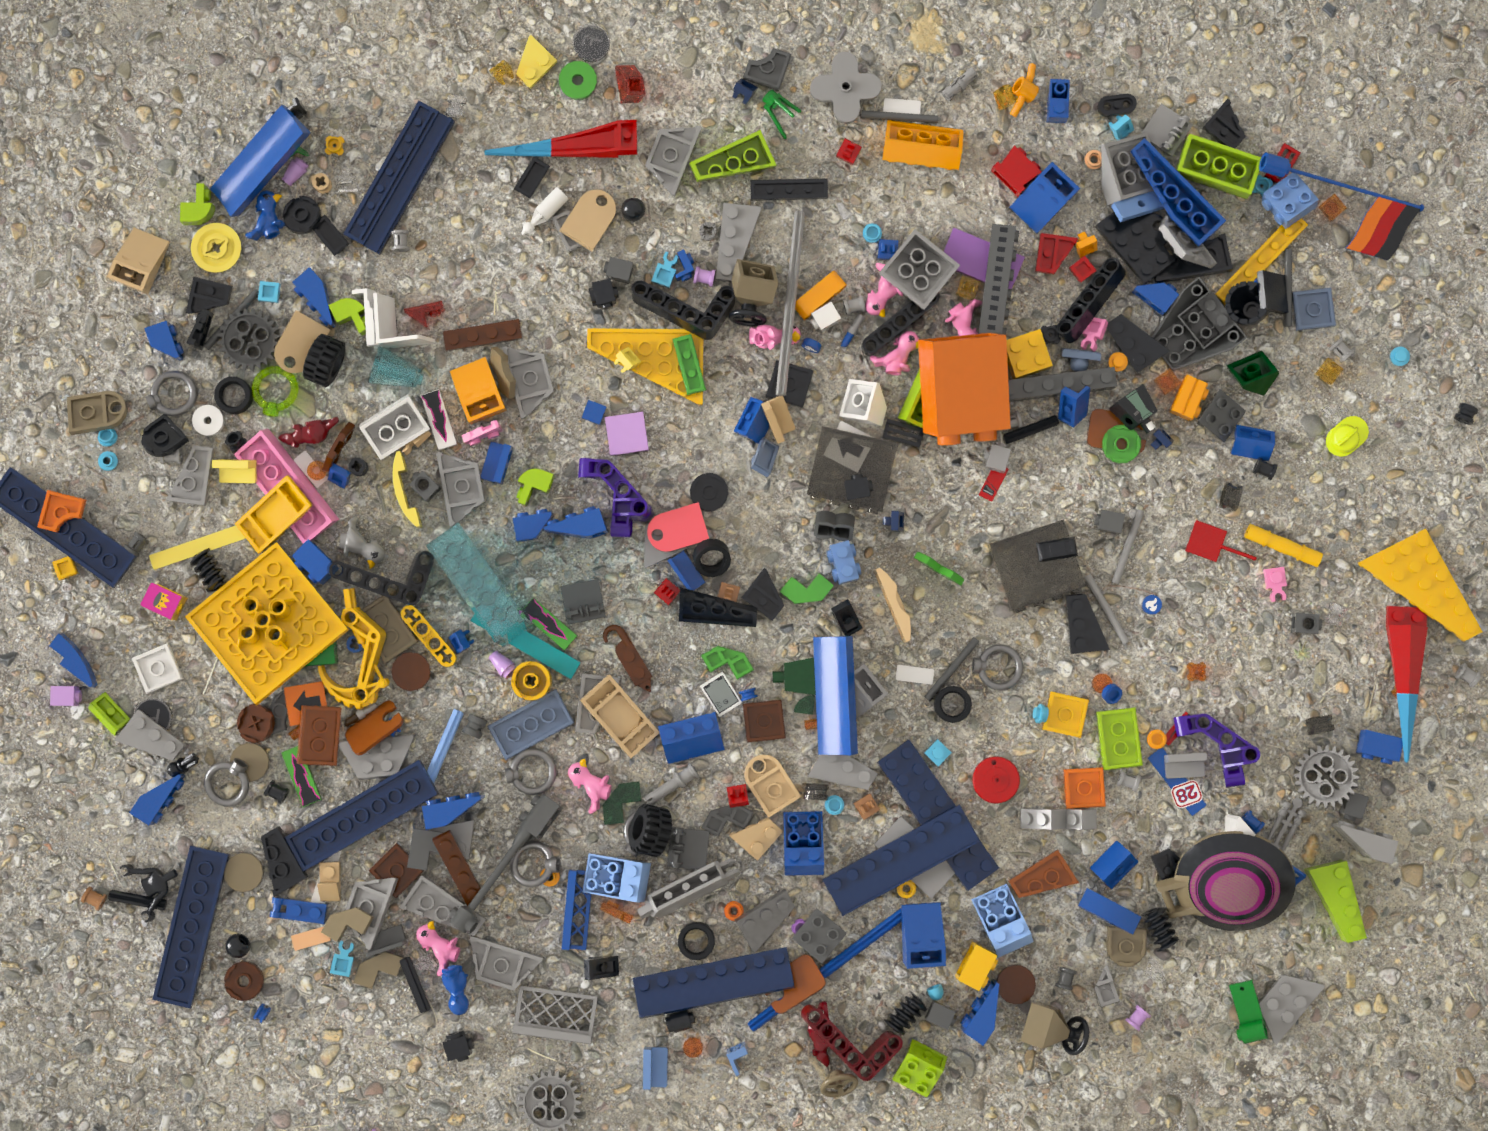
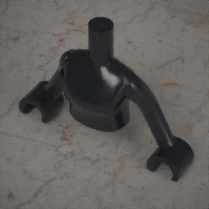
M131 864L121 865L120 869L127 868V873L123 875L124 877L132 874H150L148 877L141 879L142 887L149 898L156 894L158 895L154 898L149 908L143 911L141 915L148 914L149 918L144 921L145 923L153 921L155 919V907L169 892L167 881L177 877V871L173 869L163 874L159 868H134Z

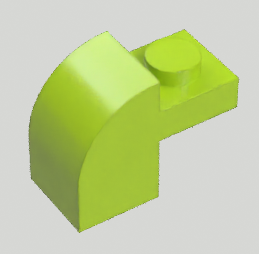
M196 183V203L180 202V222L183 225H202L213 217L215 206L212 203H208L211 200V191L204 183Z
M344 298L328 305L339 325L353 319L359 333L362 336L366 334L365 316L361 317V315L365 314V308L360 302L355 299Z
M530 469L524 472L518 479V482L524 485L523 488L520 487L516 496L519 499L518 503L527 506L533 489L548 494L555 475L541 469Z

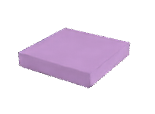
M643 412L605 417L610 456L649 451Z

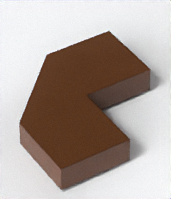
M348 422L340 431L326 456L322 470L329 472L332 465L338 463L343 447L352 437L355 428L353 423Z

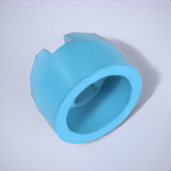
M941 984L929 987L927 992L931 999L940 1000L944 990Z

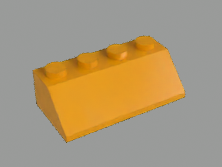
M887 120L882 160L892 163L902 162L909 165H924L930 168L939 167L947 170H959L963 148V130Z

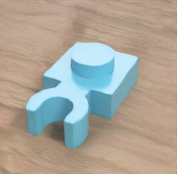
M665 252L663 256L664 265L658 263L651 282L670 289L676 274V269H673L672 266L677 264L678 256L675 255L674 260L669 261L667 259L669 252Z
M340 941L339 950L341 952L340 955L334 954L330 974L350 978L354 957H349V954L353 951L354 944L351 943L350 948L345 950L343 949L344 942Z

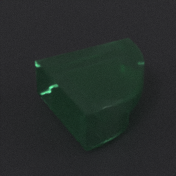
M809 695L800 699L794 708V712L813 715L815 695Z

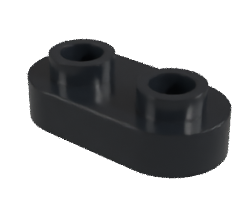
M1131 94L1105 96L1099 101L1097 109L1104 117L1125 115L1134 111L1137 101ZM1124 102H1127L1129 104L1128 108H1125L1123 106ZM1104 105H1109L1110 110H1105Z

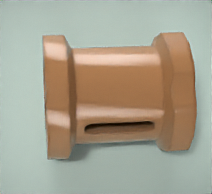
M89 886L84 892L81 902H86L99 911L106 902L107 895H101Z

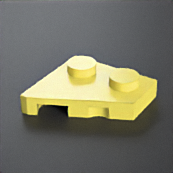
M530 35L516 75L531 89L557 63V60Z

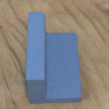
M745 1041L727 1049L726 1055L735 1076L740 1075V1068L736 1059L748 1054V1047Z
M644 1047L643 1090H651V1087H667V1047Z

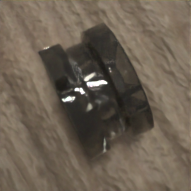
M1226 482L1221 493L1219 507L1222 509L1229 508L1230 511L1235 512L1241 500L1243 486L1238 484L1235 486L1231 482Z
M1332 714L1309 718L1308 721L1305 719V725H1308L1307 734L1315 735L1335 730V726L1331 722L1333 719Z
M802 783L804 791L801 794V799L829 800V795H827L829 784Z

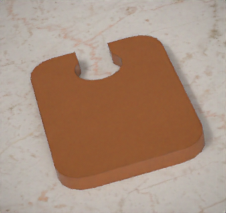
M1094 410L1090 415L1087 435L1088 444L1091 447L1102 449V440L1105 433L1116 425L1124 424L1110 410ZM1140 425L1136 427V428H1139L1140 430H1143ZM1118 439L1116 442L1117 447L1121 450L1127 446L1124 439ZM1141 439L1139 453L1145 449L1146 440Z
M385 701L378 708L367 714L366 717L347 729L345 737L356 755H363L402 726L403 718L399 712L390 721H384L388 713L397 709L392 701Z
M802 955L790 963L795 988L783 990V998L771 1003L777 1013H786L825 987V978L811 956Z

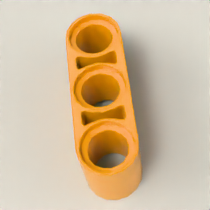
M834 270L796 301L795 310L805 321L811 316V313L823 307L840 293L847 284Z

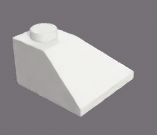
M849 379L839 416L869 425L882 426L887 406L880 384Z

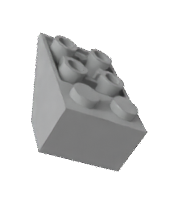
M864 663L854 670L856 719L888 695Z
M1338 821V824L1331 823V826L1363 857L1393 864L1399 841L1392 840V835L1376 832L1375 835L1373 834L1374 830L1357 826V829H1354V824L1344 821Z

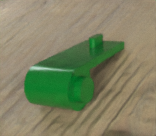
M1253 980L1230 984L1229 988L1240 1022L1239 1029L1236 1030L1239 1041L1247 1044L1268 1039L1267 1028Z

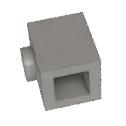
M996 442V445L992 444L990 449L986 448L984 459L987 460L985 469L1004 473L1011 449L1007 448L1006 444Z

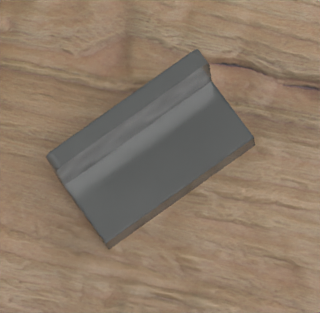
M402 924L380 931L373 950H368L366 953L367 957L408 943Z

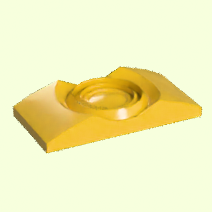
M287 475L243 515L235 525L256 552L260 554L276 542L288 528L300 520L313 505L291 477Z

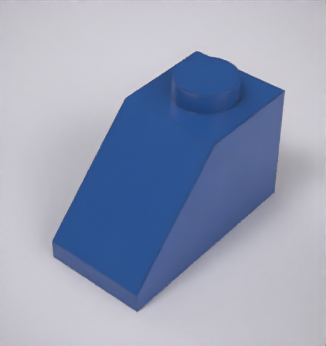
M1169 283L1139 285L1132 291L1133 294L1161 315L1169 309L1179 296L1176 292L1177 289Z

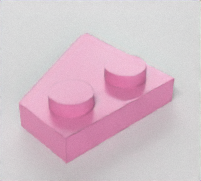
M494 420L491 422V425L481 426L463 434L462 438L466 445L474 446L481 443L483 438L493 439L498 437L499 433L502 432L500 423Z

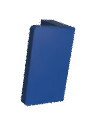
M1086 386L1079 393L1067 387L1061 390L1058 413L1060 421L1074 428L1087 416L1090 387Z
M750 397L734 432L759 444L770 426L761 406L764 401Z
M1236 425L1235 441L1231 454L1253 459L1261 457L1262 460L1269 461L1275 446V432Z
M490 442L481 472V479L503 485L513 451L512 446Z
M684 550L672 559L667 560L686 589L694 591L706 583Z
M1115 841L1096 860L1090 869L1112 890L1138 863V860L1121 843Z

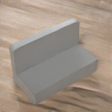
M1207 753L1164 755L1165 777L1167 779L1204 777V761H1207Z

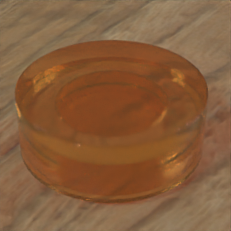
M1098 674L1092 679V687L1098 693H1102L1107 685L1112 684L1111 678L1106 674Z
M696 1037L688 1038L683 1045L684 1053L691 1058L698 1057L703 1050L701 1040Z

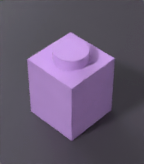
M51 686L50 706H79V702L82 700V691L79 690V686Z

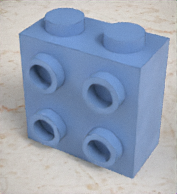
M1293 172L1265 191L1262 197L1263 207L1267 211L1270 210L1274 215L1275 221L1279 225H1283L1285 229L1317 208L1319 201L1298 174Z
M848 540L830 545L826 554L829 563L833 562L834 569L831 572L834 582L838 581V584L842 585L857 581L862 573L859 562L855 563L854 556H856L854 544H850Z

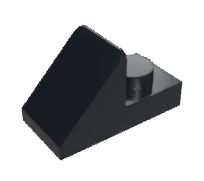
M848 599L831 608L832 614L844 636H851L863 629Z
M618 956L589 957L587 960H584L585 980L619 976Z

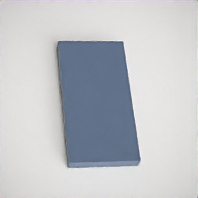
M554 689L543 698L530 702L487 727L505 760H508L575 722L557 689Z

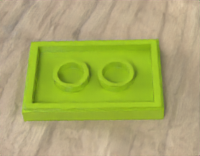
M1136 707L1096 712L1103 770L1143 766Z

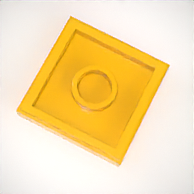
M1050 691L1047 704L1049 715L1047 721L1043 722L1042 730L1081 738L1089 700Z

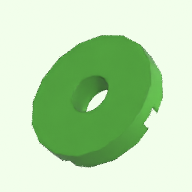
M573 61L566 64L561 70L559 85L566 96L574 100H583L588 98L596 89L597 75L588 63ZM581 76L583 83L575 85L573 83L574 77Z
M1116 425L1110 428L1103 436L1102 450L1105 456L1112 462L1118 464L1128 463L1140 452V436L1134 429L1129 430L1125 425ZM1118 439L1126 441L1127 446L1125 449L1121 450L1117 447L1116 442Z

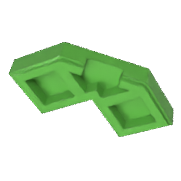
M917 552L914 556L920 563L960 586L963 584L964 578L940 565L931 557L921 552Z
M821 574L816 576L808 588L791 577L780 590V593L794 604L822 601L834 585Z
M717 646L701 655L710 672L728 663L737 680L754 670L745 653Z

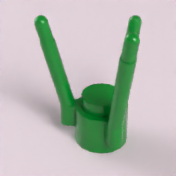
M772 89L763 97L762 101L765 103L764 108L768 111L782 137L786 139L787 136L771 109L776 110L780 107L792 118L795 115L782 102L798 113H801V109Z

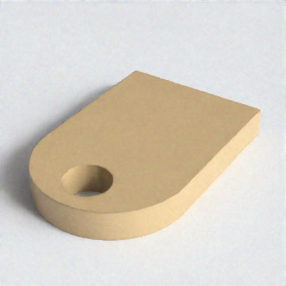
M590 190L584 193L560 228V232L593 252L614 219L616 205L613 198L602 190ZM603 197L606 199L607 204L599 206L596 199Z
M295 310L274 349V357L278 366L289 373L303 372L304 362L312 343L320 334L328 335L330 329ZM288 356L292 357L295 361L294 366L291 368L284 365V360Z
M758 755L752 758L746 765L744 772L745 781L768 818L801 797L776 758L770 755ZM757 760H761L764 763V769L760 772L753 769V763Z

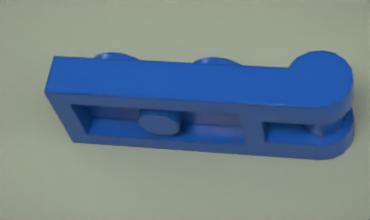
M272 897L273 911H270V917L325 924L328 904ZM281 905H287L286 912L280 911Z

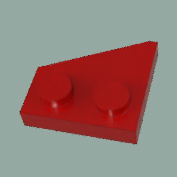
M1040 233L1035 272L1054 275L1076 244L1078 238Z

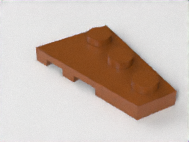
M1058 849L1008 880L1018 898L1079 883Z

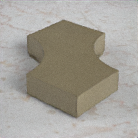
M497 346L491 347L490 365L496 373L499 391L508 399L515 398L516 379L510 371L508 355Z

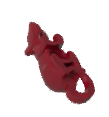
M337 416L328 420L305 422L306 426L304 427L302 424L292 425L295 431L293 433L281 434L278 439L295 448H298L299 444L303 443L320 444L327 438L329 430L339 422V418Z
M821 1001L818 1009L824 1012L829 1019L827 1001ZM808 1025V1033L814 1045L812 1050L813 1056H816L823 1065L828 1067L830 1063L827 1052L828 1045ZM828 1025L822 1028V1033L827 1032Z

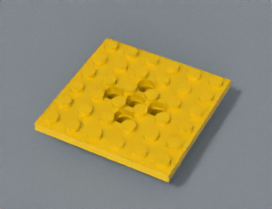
M277 542L185 616L255 705L261 703L349 630ZM252 603H256V608L249 611V606ZM279 605H283V610L276 613V608ZM268 617V622L265 625H261V620ZM252 630V635L246 638V632ZM280 632L279 638L273 640V634Z

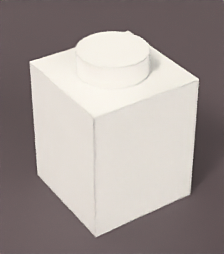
M832 302L811 313L812 319H810L815 330L819 329L820 333L841 321V317Z

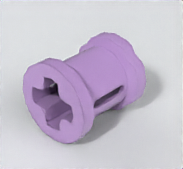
M697 266L693 283H705L712 287L716 270H703Z
M1136 1005V1010L1125 1021L1140 1031V1026L1151 1015Z

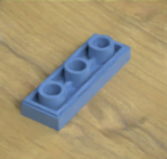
M1154 191L1114 202L1111 206L1120 222L1165 209Z

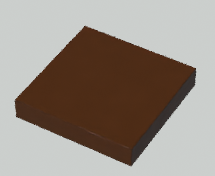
M782 700L743 704L747 743L786 738Z
M398 843L369 870L376 879L399 878L393 893L395 898L425 871L407 868L409 854Z

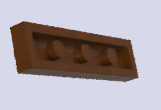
M519 319L443 331L446 352L523 339Z
M448 830L432 838V841L468 906L481 887L451 830Z

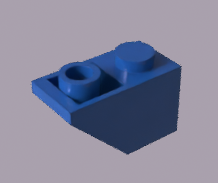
M1050 79L1046 123L1067 122L1069 118L1070 80Z
M163 321L144 328L152 348L179 361L183 360L182 354L184 350L181 343H177L175 336L178 333L174 324L171 325L168 321Z
M547 509L537 510L536 514L529 515L528 512L517 514V517L513 518L516 541L523 542L538 539L544 530L543 527L547 526V522L553 518V513L551 511L548 512Z

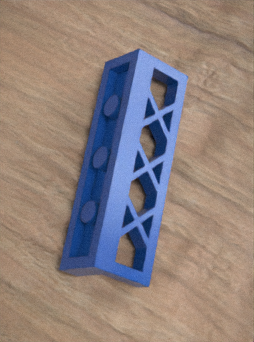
M570 869L568 873L562 950H586L591 894L582 892L583 888L577 883V875H585L586 870ZM576 886L580 889V891L577 892V893H576ZM582 892L587 901L580 908L575 902V897ZM584 907H586L585 913L582 911ZM578 912H581L585 917V923L578 928L573 919ZM583 926H584V934H583V932L580 930ZM577 931L583 937V945L571 944L572 936Z

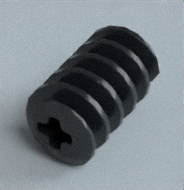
M207 548L196 554L192 558L190 565L196 566L194 568L196 573L201 572L198 578L204 579L202 582L204 586L209 585L206 591L214 592L227 583L223 581L227 575H219L223 569L215 568L219 562H211L214 555L208 556L207 553L211 549Z
M1164 907L1153 908L1141 914V916H1148L1144 923H1151L1147 930H1154L1151 938H1158L1154 942V945H1161L1157 950L1158 952L1172 947L1179 940L1178 936H1173L1176 932L1175 929H1169L1173 925L1172 922H1166L1169 919V915H1162L1166 911Z
M910 991L913 996L912 998L905 996L906 1004L900 1002L902 1009L895 1007L896 1015L889 1014L891 1021L884 1019L895 1032L902 1035L906 1033L903 1027L911 1028L909 1021L912 1023L916 1022L914 1015L917 1017L922 1016L919 1010L927 1011L923 1001L912 991Z

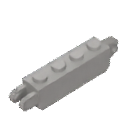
M729 858L721 863H718V861L712 862L647 896L648 900L645 901L646 905L637 909L641 919L652 916V918L658 917L659 919L729 884V880L741 873L738 868L725 874L722 871L735 864L734 858Z

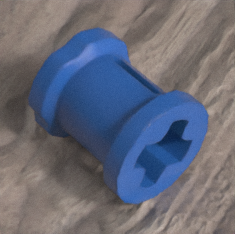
M1249 810L1241 818L1257 834L1264 827L1265 823L1263 821L1260 822L1252 814L1253 812Z

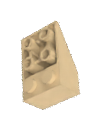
M133 228L114 258L107 278L148 295L170 241Z

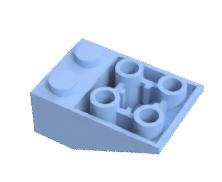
M589 853L582 892L631 902H645L651 863Z
M1007 884L971 899L998 958L1034 942L1032 934Z

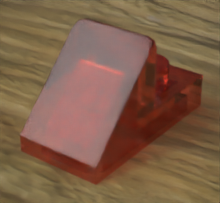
M442 301L404 309V313L428 330L430 328L427 315L437 317L442 315L441 312H445V306Z

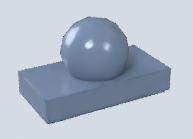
M1062 348L1060 351V356L1072 358L1070 367L1074 372L1087 370L1089 360L1101 361V353L1097 351Z
M763 437L759 442L756 454L751 459V469L768 477L771 474L779 446Z

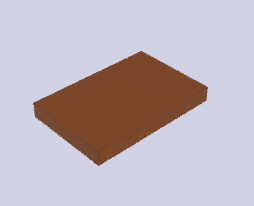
M301 705L297 764L337 766L341 707Z

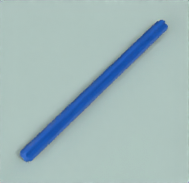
M901 908L821 967L819 970L823 977L827 978L902 921ZM771 1005L749 1021L748 1026L754 1032L779 1013Z

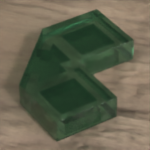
M640 781L620 783L608 800L602 805L604 825L624 823L622 803L642 801Z

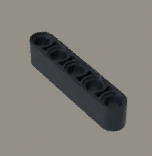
M1108 258L1102 264L1057 324V332L1066 343H1073L1081 336L1125 277L1126 271L1117 258Z
M939 292L935 296L936 300L930 302L925 310L919 307L921 310L919 314H913L910 310L912 306L918 305L913 301L909 302L863 340L862 352L867 356L877 354L935 307L940 298ZM897 318H903L906 324L904 326H898L895 323V320ZM888 330L891 336L885 339L881 337L880 332ZM873 342L876 348L873 351H869L866 349L865 344Z

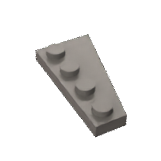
M723 204L716 280L732 282L731 279L737 259H744L762 209L761 206Z
M422 874L399 908L457 929L449 923L451 918L448 915L454 907L459 909L460 906L467 905ZM476 911V920L479 921V923L475 930L470 934L473 936L477 934V932L480 930V928L486 921V918H484Z

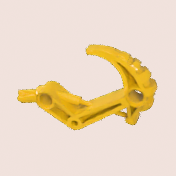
M355 588L343 589L345 609H343L341 614V620L346 626L351 628L358 643L364 649L358 685L355 687H345L335 683L328 676L325 665L318 666V672L324 686L328 689L331 696H335L336 701L339 703L343 702L344 706L352 708L354 705L357 710H362L365 706L376 703L379 690L388 687L390 683L388 678H383L377 667L385 642L386 632L364 613L360 607H357ZM350 612H353L356 616L354 622L350 620ZM376 672L379 677L378 682L373 683V679ZM361 689L366 694L365 699H362L359 695Z

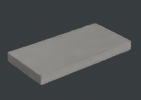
M900 816L874 845L880 848L914 828ZM944 861L911 880L932 899L955 873L949 864Z

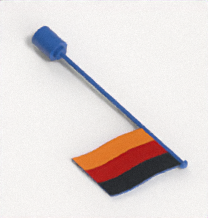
M1265 152L1259 163V171L1271 175L1284 177L1290 171L1377 197L1364 215L1354 238L1345 249L1380 259L1389 260L1392 257L1412 220L1418 212L1424 210L1423 204L1416 205L1293 169L1288 158Z

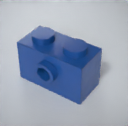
M307 539L292 555L296 560L294 564L302 571L305 569L309 573L308 578L315 584L319 582L324 585L331 578L327 572V566L332 560L314 542ZM334 565L332 573L335 574L340 568Z
M1360 730L1356 753L1362 754L1361 758L1368 760L1379 758L1381 763L1392 765L1393 762H1400L1403 748L1402 738L1370 730Z

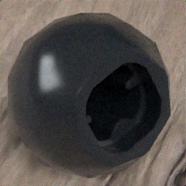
M638 198L626 199L622 203V215L629 221H638L645 214V204Z
M239 933L231 935L225 943L228 955L233 958L246 956L250 950L249 939Z

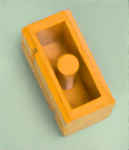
M1190 375L1184 376L1169 412L1188 421L1193 420L1194 417L1197 418L1202 409L1199 407L1201 400L1206 399L1209 390L1206 389L1208 383Z

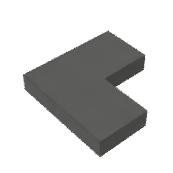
M413 828L407 868L428 870L430 851L438 852L432 838L444 832Z

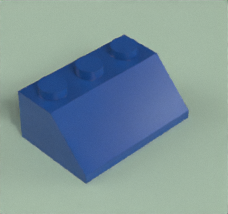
M716 712L658 726L668 764L725 750Z

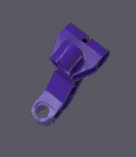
M579 459L578 478L604 480L614 491L610 525L611 537L631 538L633 530L632 521L645 522L651 520L654 514L652 507L609 460ZM605 466L611 467L608 474H602V469ZM622 486H628L629 489L626 494H620ZM645 507L644 511L639 513L640 509Z
M1208 714L1185 715L1173 718L1177 737L1201 732L1218 744L1226 788L1246 784L1242 765L1252 764L1259 760L1260 751L1257 747ZM1205 717L1208 719L1209 725L1207 728H1201L1198 725L1199 718ZM1228 733L1231 735L1232 742L1230 744L1222 742L1221 737L1223 734ZM1247 750L1254 752L1255 757L1253 760L1246 758L1245 753Z

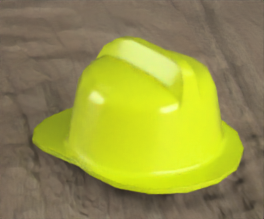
M1349 416L1343 419L1327 434L1326 446L1333 455L1339 457L1347 456L1354 452L1368 438L1369 430L1366 422L1357 416Z

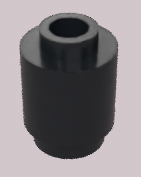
M689 1010L671 1013L668 1017H665L669 1033L691 1029L693 1024L696 1023L693 1012H689Z

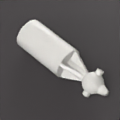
M556 187L535 208L531 222L524 221L522 223L523 231L521 234H534L536 232L534 231L535 225L548 221L566 203L568 197Z

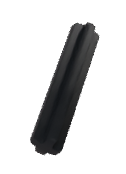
M1056 415L1013 430L1003 435L1006 444L1052 428L1059 424V420Z
M111 890L108 900L149 908L154 897L149 898L148 896ZM162 899L155 909L165 910L167 900Z
M404 957L400 960L401 967L420 1013H425L431 1007L411 958Z

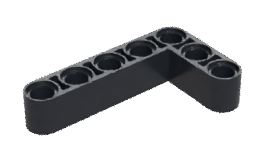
M636 281L631 287L632 300L636 304L704 340H710L716 335L735 305L734 290L731 286L721 287L704 313L645 281ZM638 291H643L644 293H643V294H637L636 292H638ZM724 296H729V297H731V298H730V299H724L723 297H724ZM654 300H660L661 302H659V303H654L653 301H654ZM674 308H675V309H677L678 311H676V312H671L670 309H674ZM719 311L721 314L716 315L713 312ZM692 317L694 320L688 321L687 318ZM709 326L711 329L706 330L703 327Z
M422 550L417 552L404 584L340 561L330 562L327 566V572L329 576L408 605H416L421 599L434 563V557L428 551ZM426 554L429 558L428 563L422 565L419 561L420 556ZM336 564H339L342 568L339 575L332 573V567ZM354 571L360 573V579L356 582H353L350 578L351 573ZM419 572L422 575V580L419 583H414L413 575ZM375 577L378 579L379 584L376 588H371L369 581ZM391 584H395L397 587V592L393 595H390L387 591ZM414 591L415 598L413 601H407V592Z

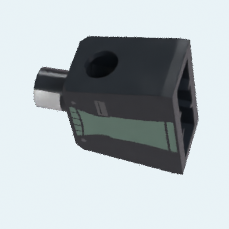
M1144 384L1118 400L1109 408L1129 430H1133L1140 425L1147 434L1156 428L1150 417L1157 413V408Z

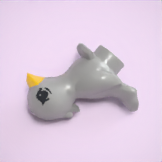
M354 516L348 520V533L341 532L339 548H344V557H347L349 552L361 554L367 560L371 569L375 564L383 561L385 551L377 540L373 541L371 538L370 543L365 541L362 534L357 531L358 517Z

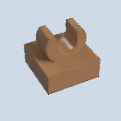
M721 582L718 597L737 602L740 587Z
M870 793L853 803L863 820L880 810Z

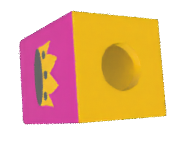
M150 583L141 606L170 620L177 621L188 598L160 584Z

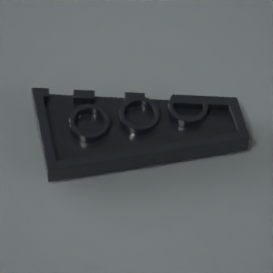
M680 587L679 622L756 627L757 607Z

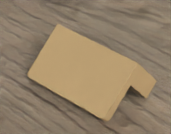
M778 396L762 403L761 406L773 436L779 444L785 441L783 434L795 430V425L784 397Z

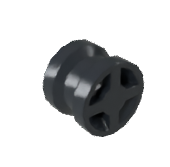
M1460 403L1458 406L1459 412L1455 414L1454 419L1461 423L1472 425L1474 422L1473 417L1479 410L1472 405Z

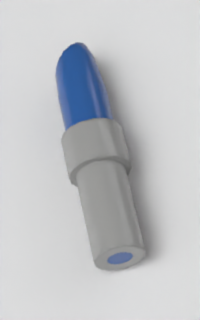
M861 314L857 315L852 325L848 328L841 347L849 345L865 319L864 316Z

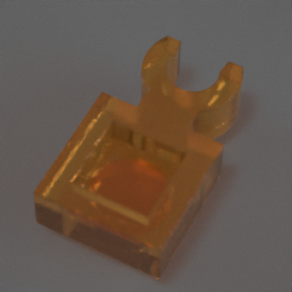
M608 900V902L603 901L600 910L630 924L633 915L622 911V909L618 908L619 904Z

